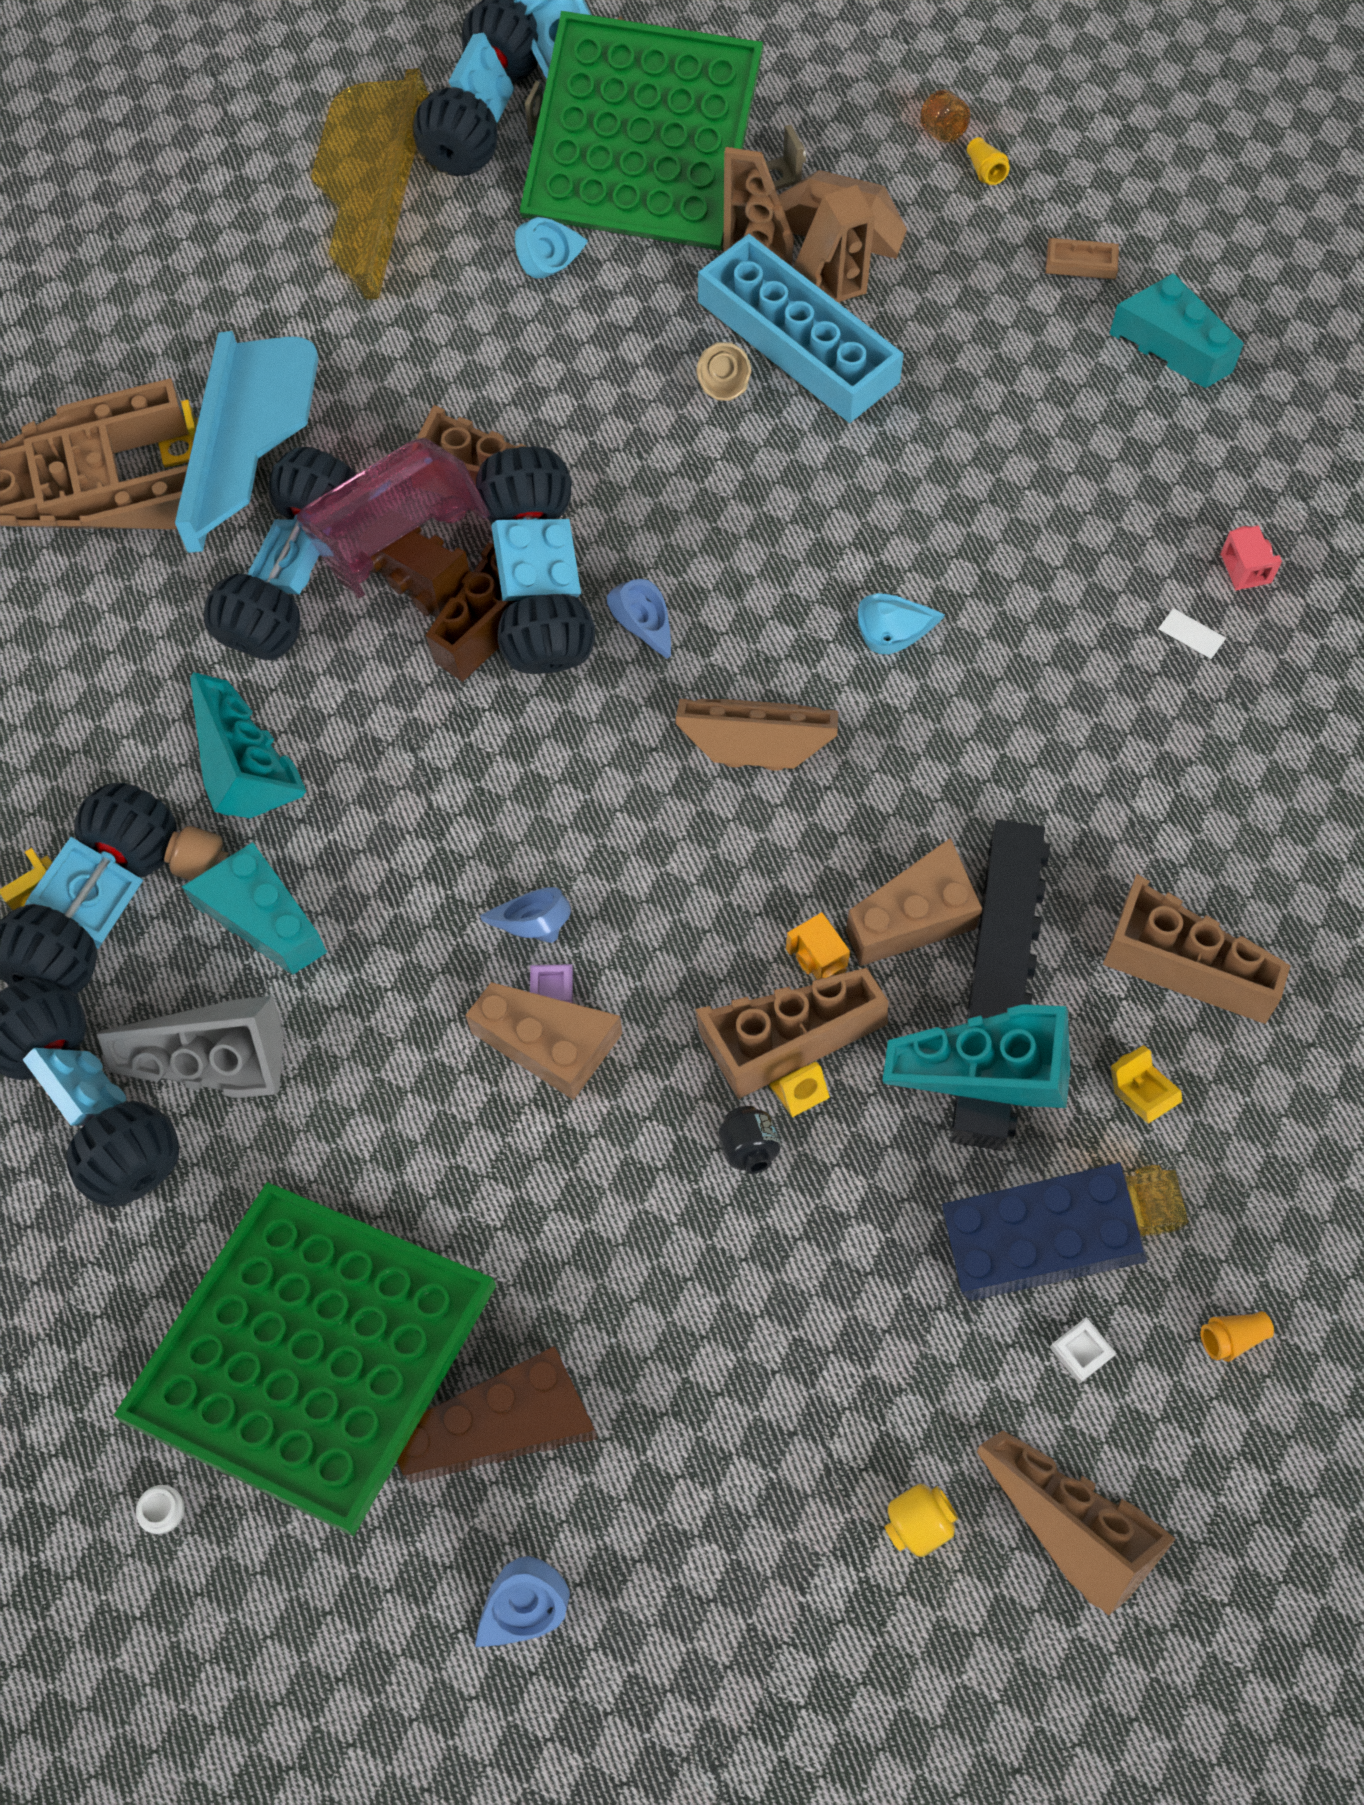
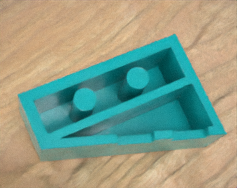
M1174 273L1117 304L1109 333L1117 339L1123 336L1138 344V351L1145 355L1152 352L1168 361L1166 367L1203 388H1207L1233 373L1244 345Z
M253 842L182 886L192 905L203 914H208L221 923L226 930L232 934L235 933L250 943L255 950L292 975L327 953L319 933Z

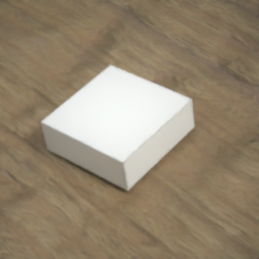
M1087 1317L1049 1347L1079 1384L1116 1355V1352Z

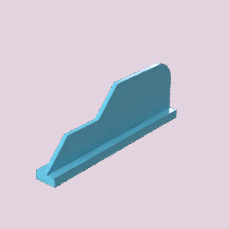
M232 331L218 333L175 520V525L188 553L203 551L207 533L250 503L258 458L308 424L319 359L316 347L311 341L301 337H281L237 343Z

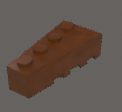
M494 542L487 543L481 552L482 560L473 572L468 571L462 580L463 587L456 598L449 599L425 635L435 663L462 682L499 648L498 626L506 608L517 602L503 601Z
M553 1346L425 1411L397 1462L403 1476L411 1483L469 1470L472 1467L512 1460L514 1457L530 1453L545 1452L568 1444L596 1440L598 1437L556 1347Z

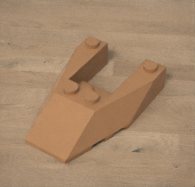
M172 378L62 405L56 408L57 414L38 425H36L35 421H32L21 427V434L4 443L0 441V526L63 529H177L175 520L188 465L121 482L114 453L189 435L182 404Z

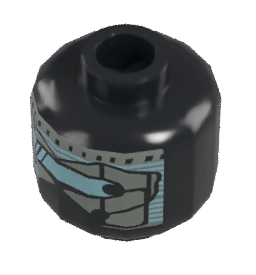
M742 1106L733 1109L725 1116L724 1122L719 1127L718 1137L727 1162L734 1169L747 1171L749 1174L761 1173L771 1166V1161L780 1152L781 1143L770 1115L753 1106Z

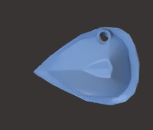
M636 579L621 583L612 589L607 595V605L612 615L627 630L641 638L651 648L668 659L671 656L668 612L664 598L656 585L646 579Z
M547 887L529 892L480 915V918L483 922L513 935L552 943L558 939L560 927L568 920L571 906L560 889Z
M532 1556L520 1557L507 1564L491 1586L479 1620L475 1647L498 1646L529 1640L558 1628L565 1619L570 1590L557 1570L544 1561Z

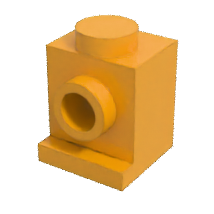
M823 912L787 932L786 950L790 955L796 952L797 961L806 974L813 973L818 980L843 974L847 971L850 950Z

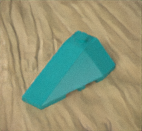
M193 672L190 681L203 784L214 812L226 816L233 815L250 819L302 798L306 793V789L295 764L288 755L280 757L271 745L274 741L273 736L268 730L261 731L252 722L250 716L253 711L230 682Z
M1018 1005L1007 1008L1008 1012L984 1019L982 1016L967 1019L968 1023L946 1029L936 1027L888 1040L882 1081L888 1085L1019 1106L1067 1108L1070 1077L1068 1009L1066 1006Z

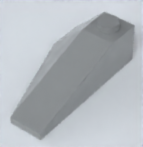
M273 995L231 1000L101 1030L97 1034L110 1073L158 1082L161 1078L185 1083V1088L199 1090L201 1087L223 1091L224 1096L234 1098L274 1095L280 1090L284 1033Z

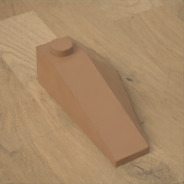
M726 147L724 152V252L747 234H750L792 267L794 237L763 153Z
M1005 1431L999 1432L982 1443L977 1450L980 1458L1068 1581L1083 1593L1089 1603L1103 1610L1108 1616L1131 1597L1175 1540L1172 1535L1136 1506L1123 1499L1120 1500L1118 1505L1093 1492L1096 1483L1081 1476L1079 1481L1067 1477L1057 1471L1056 1463L1052 1458Z

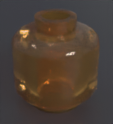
M943 89L931 94L924 102L920 121L922 127L934 138L948 143L955 141L966 132L971 113L969 106L963 99L952 91Z

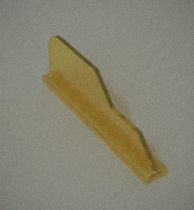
M419 68L406 69L404 80L364 82L350 86L339 93L330 105L310 177L312 182L340 209L328 255L362 290L365 299H379L416 150L413 133L414 117L419 105L429 95Z

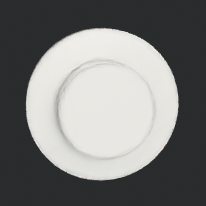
M157 1485L149 1488L142 1494L137 1503L136 1517L138 1523L144 1530L153 1534H165L172 1531L178 1526L184 1515L185 1505L183 1497L176 1489L168 1485Z

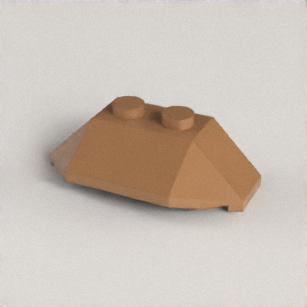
M818 170L778 195L791 232L806 237L823 195L858 185L875 215L871 253L897 259L906 236L907 228L884 185Z
M679 699L676 725L714 763H724L726 766L735 768L744 765L763 766L768 770L777 771L784 768L794 769L834 739L838 732V711L831 709L824 711L818 707L799 704L731 699H698L692 701V699Z

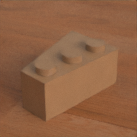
M858 185L823 195L793 266L795 270L837 302L867 293L875 215Z
M949 838L849 910L846 932L860 966L976 929L982 907L952 839Z
M493 982L488 985L465 1015L473 1035L572 1100L576 1098L622 1035L621 1018L619 1015Z

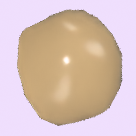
M716 342L702 352L696 368L697 379L703 391L712 398L731 401L747 390L751 375V364L747 354L740 347L731 342Z

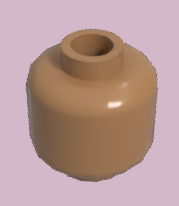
M186 826L180 833L173 832L167 846L164 862L170 864V871L174 876L191 881L228 858L229 853L222 851L223 840L220 835L194 826Z

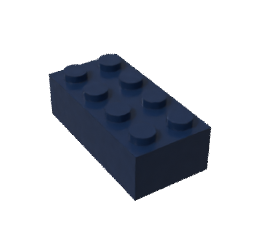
M1121 1163L942 1204L961 1292L969 1301L1148 1262Z

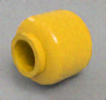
M918 1483L889 1503L887 1511L891 1522L884 1527L889 1538L899 1551L907 1547L912 1554L924 1557L954 1537L955 1526L953 1523L958 1520V1516L939 1486L931 1489L925 1483Z

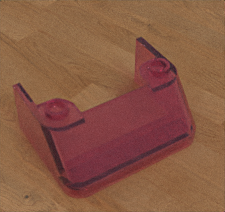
M419 438L406 443L305 506L298 513L297 520L339 582L360 599L366 594L359 583L365 581L370 575L369 571L373 567V561L370 558L372 555L431 518L440 522L454 523L462 519L469 509L483 519L490 516V513L464 462L430 440Z

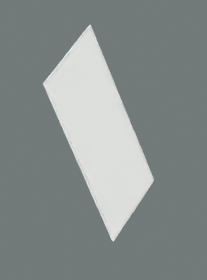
M1174 608L1158 628L1212 659L1226 639L1224 636Z

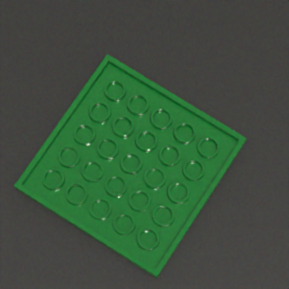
M561 11L519 211L521 217L529 219L536 217L547 218L564 225L722 251L724 242V152L726 147L743 149L764 49L763 42Z
M266 1182L119 1405L114 1416L119 1422L354 1537L496 1287V1283L488 1275Z

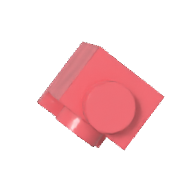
M1242 526L1234 531H1230L1220 553L1235 590L1272 583L1282 563L1280 555L1273 556L1272 546L1269 540L1264 539L1259 526Z

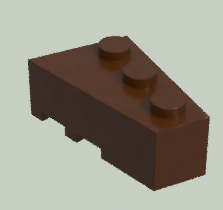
M390 510L358 537L362 551L360 558L371 572H380L386 577L387 582L394 591L400 595L403 593L408 595L422 614L425 616L431 614L437 619L449 599L456 598L463 587L462 580L469 571L466 552L460 548H456L453 552L442 547L444 544L442 538L437 535L430 539L419 534L422 531L419 525Z

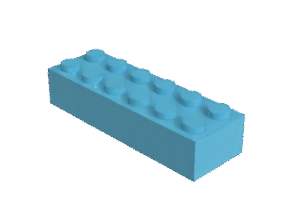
M747 234L698 272V302L848 423L855 420L900 383L904 353L750 234Z

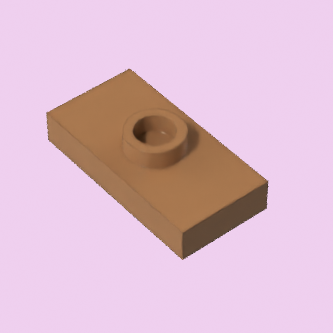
M1049 238L1045 273L1116 279L1119 244Z

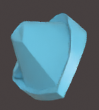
M536 217L521 224L515 231L514 240L516 254L526 274L540 279L564 269L576 258L588 242V240L570 228L552 219Z
M881 593L866 596L861 600L857 613L858 627L865 643L871 651L878 654H892L907 648L931 631L945 616V614L927 606L911 602L899 596Z

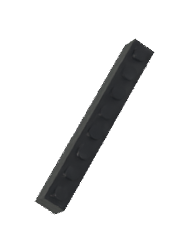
M999 819L995 821L990 838L981 904L982 912L979 919L966 1023H968L967 1019L982 1016L984 1019L1008 1012L1007 1008L1018 1005H1031L1032 993L1025 992L1027 979H1033L1037 962V955L1030 954L1031 941H1038L1041 928V917L1034 916L1036 903L1042 904L1046 887V880L1039 879L1040 866L1047 867L1050 853V843L1044 842L1045 827ZM956 1095L949 1142L1001 1151L1007 1138L1014 1139L1018 1113L1010 1112L1011 1104Z

